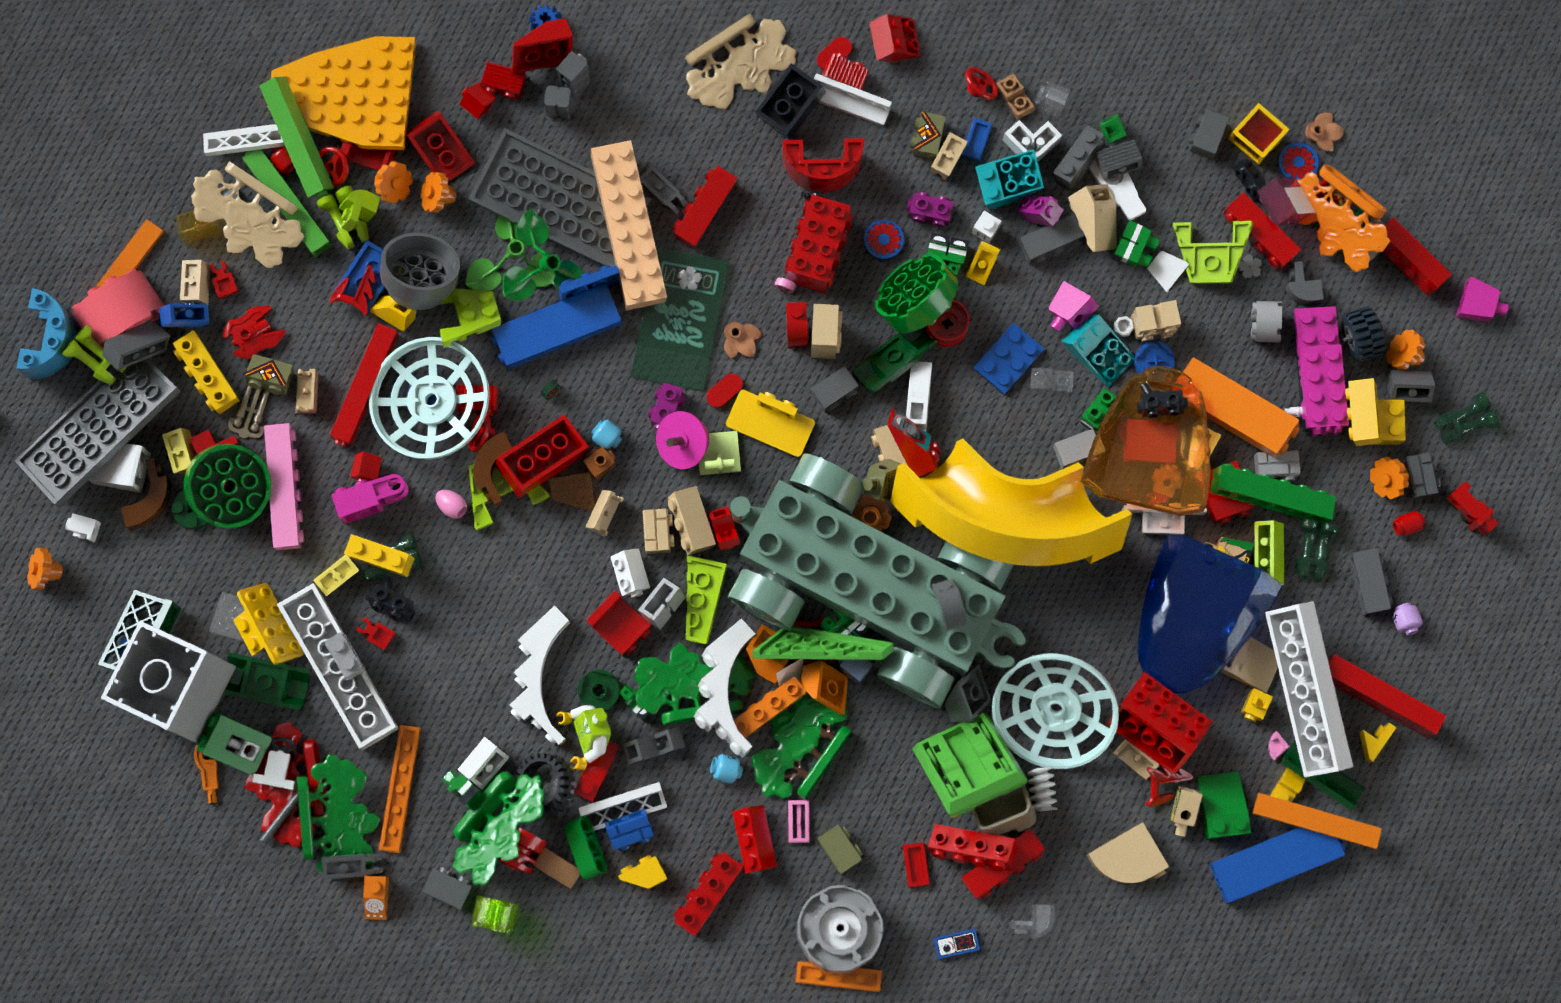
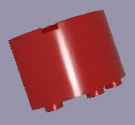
M864 138L844 139L843 159L809 160L803 159V140H782V160L785 170L795 183L809 191L826 193L843 188L854 179L862 163Z

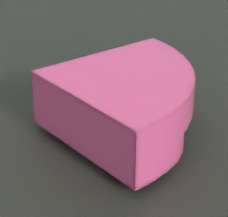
M1277 731L1273 733L1268 744L1269 754L1273 761L1290 747Z

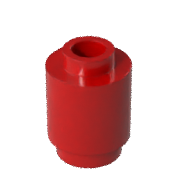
M1413 511L1397 517L1396 520L1392 521V525L1397 536H1407L1423 530L1425 519L1421 513Z

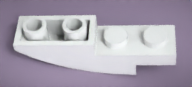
M917 362L911 367L906 417L927 432L932 363Z

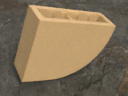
M1140 823L1087 854L1089 861L1101 875L1118 883H1137L1147 880L1152 876L1157 879L1166 874L1164 869L1169 867L1144 823Z

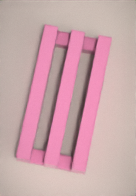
M788 800L789 843H810L809 800ZM793 805H797V838H793ZM801 805H805V838H801Z

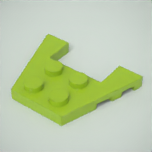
M1233 221L1232 243H1192L1193 224L1191 222L1173 223L1177 241L1183 255V261L1189 263L1186 271L1190 283H1232L1251 233L1253 222Z
M454 289L440 303H454L460 324L458 327L440 329L443 348L451 346V342L456 340L464 341L468 335L473 333L481 334L501 325V318L493 291Z
M474 464L469 466L474 527L478 531L494 523L485 506L488 500L484 493L488 491L479 493L474 481ZM495 467L493 483L501 497L512 492L513 489ZM540 485L528 492L533 505L550 498L549 494Z

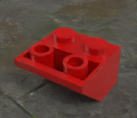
M885 14L869 23L877 61L895 62L921 56L913 18Z

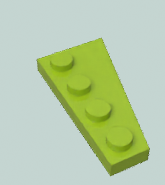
M687 555L686 640L707 645L728 565Z

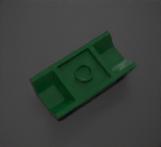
M922 328L908 333L898 332L851 369L859 382L874 395L888 384L889 381L892 383L920 361L924 354L937 345L938 341L935 338H930Z
M228 652L227 662L236 666V669L223 694L301 711L310 683V670L281 663L275 665L272 661Z

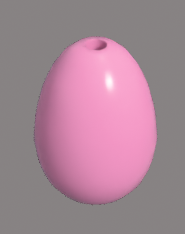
M440 490L437 492L435 497L436 503L446 516L458 519L465 514L467 503L461 495L451 490Z

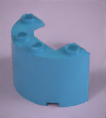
M32 288L28 308L39 310V318L47 320L41 351L20 348L16 369L29 379H42L54 375L70 362L72 357L67 358L61 353L72 340L77 342L74 338L77 335V328L70 314L52 296Z

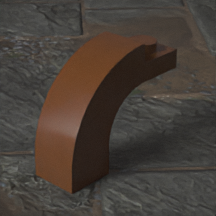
M504 431L489 439L482 446L474 463L475 485L479 493L488 491L484 494L489 504L494 503L496 508L504 503L494 486L493 471L497 457L512 448Z
M154 458L146 459L150 479V489L146 497L136 504L121 507L125 527L129 530L138 529L152 523L162 514L168 504L171 482L167 476L161 477V475H164L162 464L158 463Z

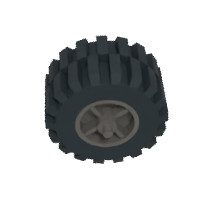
M1367 306L1343 314V340L1355 361L1362 362L1382 356L1385 353L1384 329L1379 317L1371 307Z

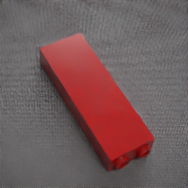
M1335 654L1327 657L1334 687L1427 738L1438 733L1446 715Z

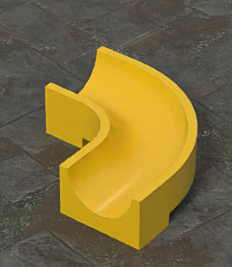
M964 439L956 442L948 459L937 470L924 477L919 478L905 463L898 465L890 502L914 527L924 524L929 530L945 541L980 557L1026 566L1066 564L1084 558L1091 564L1122 550L1132 513L1125 509L1106 518L1094 508L1084 488V467L1079 462L1043 478L1019 479L994 469Z

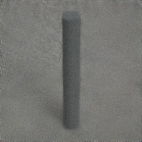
M298 790L260 838L263 843L267 844L299 803Z

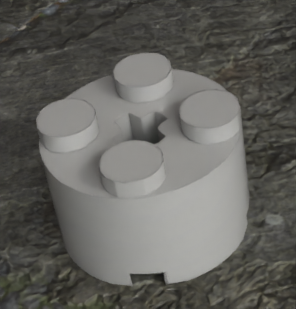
M1256 301V303L1252 304L1251 321L1255 322H1252L1251 340H1255V342L1280 343V330L1282 329L1281 301Z

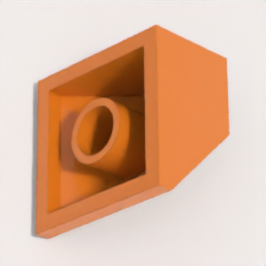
M762 624L746 650L757 674L776 684L778 681L776 673L784 669L790 659H753L752 651L776 633Z
M823 661L802 666L800 683L808 694L839 715H844L849 677Z

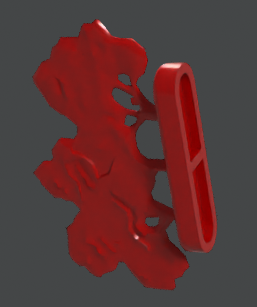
M291 722L281 723L276 726L272 738H288L297 747L301 739V731L292 727ZM313 738L304 741V754L301 755L298 752L296 759L288 765L285 779L297 782V777L301 776L296 769V765L305 760L311 793H314L319 785V782L311 775V769L315 764L321 763L318 745ZM283 741L274 742L278 746L284 745L287 748L291 747L288 743ZM251 745L246 746L248 753L251 750ZM268 749L259 765V770L255 774H265L269 755ZM249 775L244 788L250 792H256L257 797L263 801L270 799L273 802V806L265 814L261 830L265 833L297 790L252 782L253 776ZM323 787L324 792H320L321 795L326 794L325 787ZM317 799L310 803V808H314L315 817H323L325 815L326 806L321 800ZM296 805L273 835L275 841L281 844L289 842L292 847H301L300 816H294L299 805ZM312 823V835H313L314 832H315V825H314V823Z

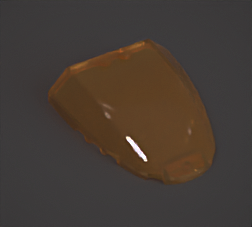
M1165 366L1149 367L1144 372L1136 376L1133 375L1121 389L1100 424L1087 457L1081 483L1098 497L1177 516L1204 512L1210 483L1211 448H1209V430L1204 399L1201 391H1198L1193 385L1192 378L1177 369ZM1143 383H1147L1152 392L1182 390L1183 397L1188 399V409L1184 410V414L1175 417L1166 415L1155 419L1142 418V414L1138 415L1137 402H1141V394H1144L1140 386Z

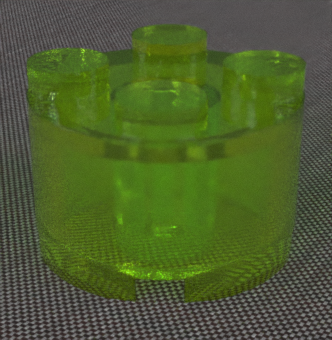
M477 895L471 920L473 921L472 926L511 933L514 928L519 904Z

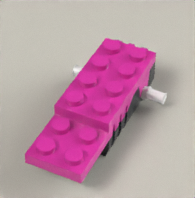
M1336 306L1294 309L1300 407L1285 408L1284 411L1294 417H1301L1303 432H1310L1311 437H1316L1317 435L1323 437L1328 433L1336 436L1349 426L1347 408H1351L1346 400L1342 348L1339 345Z

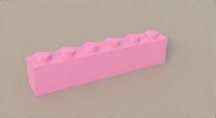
M289 423L264 426L267 469L271 477L270 511L273 548L276 551L301 548V543L304 542V532L300 530L299 523L303 522L302 510H298V502H301L300 489H297L296 482L300 481L299 470L295 469V461H298V452L293 446V441L297 440L296 430L292 429Z

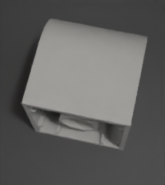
M139 621L101 699L197 743L200 736L204 733L207 727L206 724L210 716L213 715L236 666Z

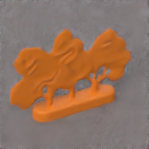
M1326 164L1323 165L1319 174L1330 184L1328 187L1320 186L1319 179L1313 172L1307 173L1302 180L1294 179L1292 187H1302L1316 213L1298 214L1291 202L1293 220L1295 223L1303 225L1316 221L1320 223V228L1317 231L1318 240L1321 241L1320 255L1333 256L1338 250H1343L1345 263L1353 271L1359 272L1361 269H1367L1370 260L1369 251L1383 252L1390 242V239L1387 237L1386 226L1383 224H1370L1368 215L1381 219L1387 211L1386 208L1337 169ZM1315 186L1319 187L1316 191H1314ZM1336 189L1348 198L1343 206H1338L1333 202L1332 193ZM1321 191L1324 194L1328 192L1324 198L1319 199L1316 197V194ZM1354 202L1364 210V213L1358 217L1354 216L1353 211L1350 209V204ZM1363 221H1364V222H1365V227H1364V228H1361V225H1362V223H1363Z

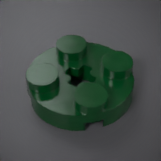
M184 490L181 491L171 505L174 519L184 528H203L208 522L202 520L194 512H188L190 509Z
M597 669L582 677L578 685V695L584 705L603 708L605 711L611 709L618 701L620 687L617 679L610 672ZM598 685H602L605 693L600 694L598 697L596 692H593V689L598 688Z

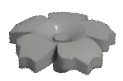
M1247 254L1238 266L1239 271H1243L1242 277L1246 279L1251 278L1252 275L1255 278L1260 276L1261 269L1258 267L1262 266V262L1257 258L1253 260L1252 255Z
M688 266L686 271L682 270L677 275L681 279L679 280V287L683 290L688 287L689 290L695 291L698 289L696 283H700L702 279L701 273H696V269L693 266Z

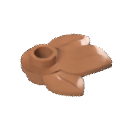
M1331 113L1319 114L1314 122L1307 125L1305 131L1306 137L1310 141H1315L1321 150L1329 152L1334 150L1333 141L1340 139L1344 135L1343 129L1338 124L1332 123L1333 115Z
M738 322L729 323L724 330L726 337L724 350L730 358L735 357L738 352L744 356L753 357L756 352L754 340L759 339L762 333L751 324L742 326ZM733 328L738 330L737 336L732 335Z

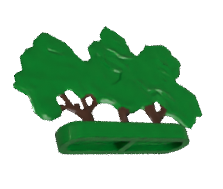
M806 691L804 696L794 702V712L790 713L783 710L770 720L771 724L774 725L772 730L773 739L779 742L778 748L763 749L751 757L752 766L755 769V781L762 785V793L765 794L766 798L772 795H777L781 798L789 797L793 791L792 781L803 777L804 781L800 785L797 794L804 800L807 799L852 733V730L843 726L836 735L832 734V726L835 723L844 721L848 717L846 707L844 715H839L813 699ZM822 724L827 725V730L822 727ZM820 737L830 738L832 741L823 754L818 752V739ZM807 753H811L818 758L811 771H805L801 766V760ZM795 762H798L799 767L794 766ZM793 768L798 771V773L794 772L793 775H785L786 769ZM785 778L791 779L789 782L784 781Z

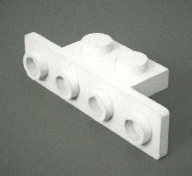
M1128 502L1127 505L1122 507V511L1128 509L1131 513H1142V534L1184 535L1185 515H1205L1207 513V508H1202V505L1191 504L1189 507H1181V504H1168V507L1160 506V503H1148V506H1140L1138 502Z

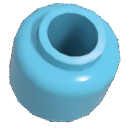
M600 420L591 432L593 434L592 440L600 447L603 446L605 450L610 449L611 446L615 449L622 440L619 437L622 431L610 420Z
M720 754L718 757H715L710 768V773L713 774L715 780L732 784L736 779H740L743 772L739 759L726 754Z

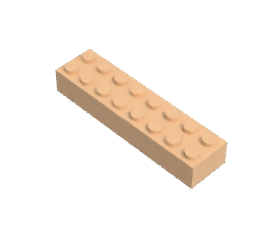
M630 140L591 148V159L614 260L620 272L619 282L626 311L665 303L667 300L666 290L632 142Z

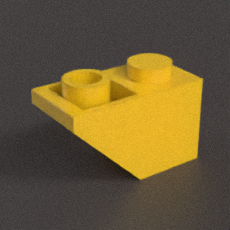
M390 295L382 296L370 309L371 313L403 332L416 319V310L401 306Z
M651 855L640 859V864L634 868L632 865L621 869L622 874L618 875L621 881L651 889L668 880L657 857L654 856L652 858Z

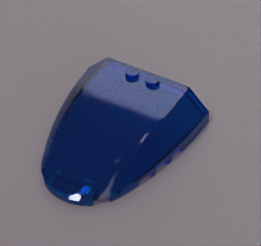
M1167 534L1149 580L1141 614L1138 659L1143 673L1146 672L1173 693H1187L1196 688H1202L1214 679L1233 657H1236L1245 643L1251 639L1258 626L1264 621L1266 617L1265 612L1270 611L1282 590V584L1264 570L1190 537Z

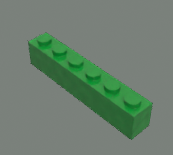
M1222 464L1213 470L1210 493L1322 525L1333 520L1336 496L1329 495L1327 491L1311 490L1306 485H1293L1288 480L1272 479L1270 475L1254 474L1252 470H1240L1234 468L1231 464Z

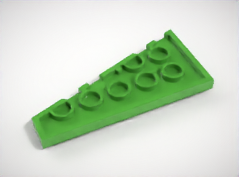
M792 626L790 631L784 629L777 631L754 649L752 653L753 659L883 660L894 651V647L891 642Z

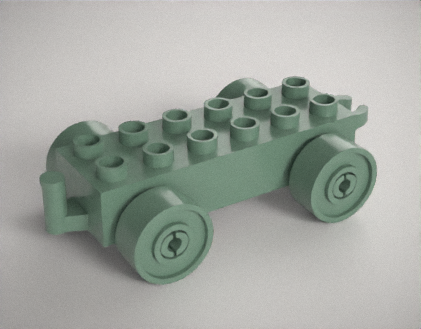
M803 454L789 480V484L781 480L778 481L764 508L750 507L749 500L742 496L736 497L731 502L730 507L733 520L741 524L750 534L740 553V561L764 573L762 576L753 571L742 569L727 597L731 602L769 624L790 631L805 601L788 588L791 587L913 650V653L894 647V651L884 659L877 677L909 697L935 708H941L955 680L950 674L937 667L938 664L961 676L966 674L975 655L983 658L985 662L996 668L1006 669L1014 665L1015 661L1012 657L999 655L994 649V642L999 637H1008L1018 647L1023 646L1026 641L1024 635L1017 627L994 619L1005 598L1004 595L998 592L1001 591L1014 564L980 557L960 549L947 541L936 561L849 516L852 514L864 491L862 481L841 467L811 454ZM952 579L960 593L968 625L947 631L941 618L939 604L934 595L932 585Z

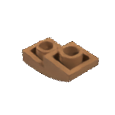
M1014 73L996 83L1017 120L1035 111V106L1025 94L1024 87Z
M544 847L542 853L535 860L537 862L536 865L533 864L570 889L580 875L577 866Z

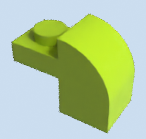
M366 190L351 192L338 208L344 211L341 217L343 220L341 228L349 231L357 223L358 218L368 222L377 212L380 197Z

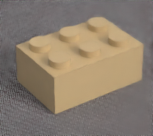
M814 304L811 358L835 359L836 353H840L842 312L838 311L839 305Z

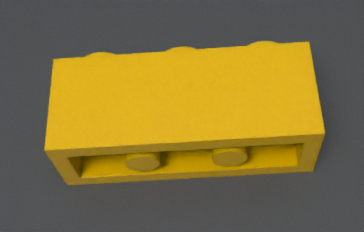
M1374 378L1348 381L1349 388H1346L1347 401L1350 400L1351 408H1347L1348 420H1352V428H1349L1350 440H1353L1356 446L1380 444L1381 432L1378 397Z
M352 534L344 552L346 556L404 577H408L415 559L408 553Z

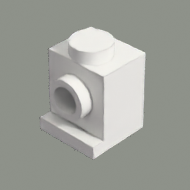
M72 514V517L68 518L65 528L73 532L72 536L80 539H85L86 537L87 540L95 543L101 523L95 519Z

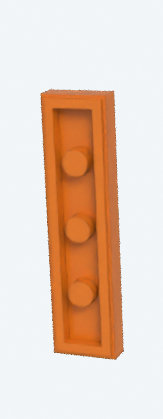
M798 961L795 983L880 992L882 970L857 968L850 973L834 974L823 971L810 962Z

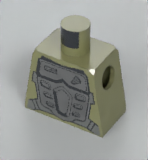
M886 459L871 465L867 478L862 482L864 494L880 501L890 502L897 467L902 463Z

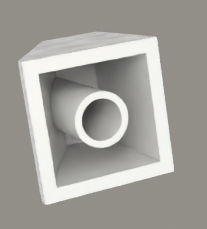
M125 444L89 481L97 485L142 493L147 472L146 459H150L151 453L143 446Z

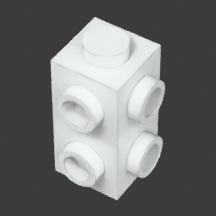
M639 548L623 550L611 556L621 595H631V598L643 595L642 591L649 589L650 585Z

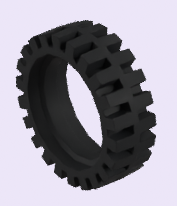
M547 753L533 754L534 756L527 758L528 761L521 763L523 767L518 768L517 772L520 775H515V780L524 774L533 778L535 772L544 764L552 766L557 775V791L554 798L547 805L543 806L542 816L558 815L559 812L565 810L564 806L570 804L567 799L573 798L574 794L570 793V791L575 790V785H571V782H575V777L570 775L574 772L571 768H568L570 764L565 762V759Z

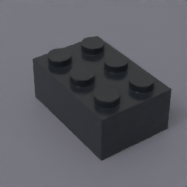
M790 63L755 113L759 119L791 140L826 93L823 85Z

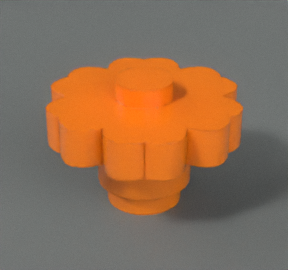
M392 161L389 165H383L375 176L374 185L376 193L381 195L383 201L396 204L398 200H405L406 196L410 193L409 186L413 182L412 174L406 170L405 164Z
M431 172L427 175L426 183L422 185L420 195L423 199L422 207L424 211L439 213L444 208V205L455 202L456 190L452 186L447 185L448 178L445 174Z
M1405 330L1402 335L1398 334L1389 344L1390 349L1386 352L1387 362L1392 364L1397 370H1406L1409 365L1419 366L1425 359V354L1423 353L1425 348L1424 338L1414 330Z
M1385 457L1375 461V468L1370 470V481L1375 484L1374 491L1380 497L1397 498L1403 495L1404 488L1409 486V473L1405 465L1398 459L1392 460L1390 457Z
M867 495L861 497L860 502L857 503L851 514L853 518L882 532V528L886 529L889 527L892 515L888 512L890 510L889 503Z
M36 548L34 554L31 555L28 565V585H31L33 590H43L45 583L47 584L48 581H55L61 578L63 566L61 563L52 560L51 553L48 552L47 548Z

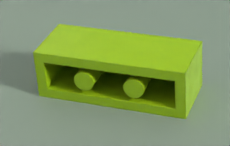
M1274 520L1255 522V584L1262 586L1284 585V523Z

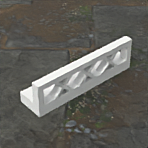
M816 73L814 80L823 85L826 90L819 103L884 127L891 109V101Z
M276 124L204 134L205 157L285 146Z
M658 782L580 807L579 811L581 816L595 813L602 817L599 824L593 826L594 831L605 828V823L602 824L604 818L609 821L612 820L606 817L609 809L612 807L622 810L619 816L622 817L624 812L631 814L626 808L634 800L642 804L640 810L644 806L649 807V809L645 810L646 814L667 808L661 785ZM659 793L662 805L652 807L646 804L650 795ZM643 797H646L645 800H644V802L641 801V800H639V799H640V798H643ZM625 803H626V805L624 806V808H622V807L619 806V805H622V804H625ZM603 810H606L605 813H604V815L601 814V813H599V812H600V811H603Z

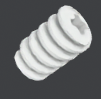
M1053 767L1036 768L1027 772L1029 776L1034 777L1028 781L1029 784L1035 785L1029 789V792L1036 794L1030 797L1031 801L1036 802L1033 805L1034 810H1058V808L1051 806V804L1057 802V799L1050 797L1056 794V791L1050 790V787L1054 786L1055 783L1049 781L1050 778L1054 777V774L1048 773Z

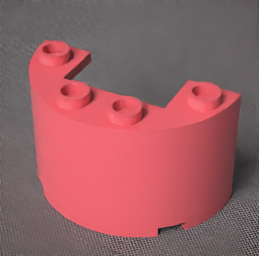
M132 269L122 276H111L105 281L106 284L100 288L94 287L87 292L88 296L72 307V316L79 327L82 329L88 324L92 328V338L104 348L105 340L133 330L148 320L155 322L160 319L159 309L165 305L144 273Z

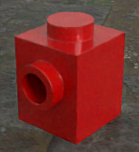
M477 82L472 87L468 86L461 94L463 98L460 105L476 119H479L490 110L496 97Z
M364 451L355 454L350 478L357 480V482L378 479L382 457Z

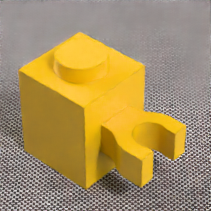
M1253 688L1250 690L1240 713L1245 714L1244 718L1251 722L1261 721L1264 719L1273 697Z

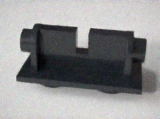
M1248 158L1243 161L1240 160L1233 168L1235 176L1244 185L1247 195L1255 202L1260 196L1263 197L1269 193L1267 190L1268 186L1262 177L1257 179L1253 177L1259 172L1252 161H1249Z

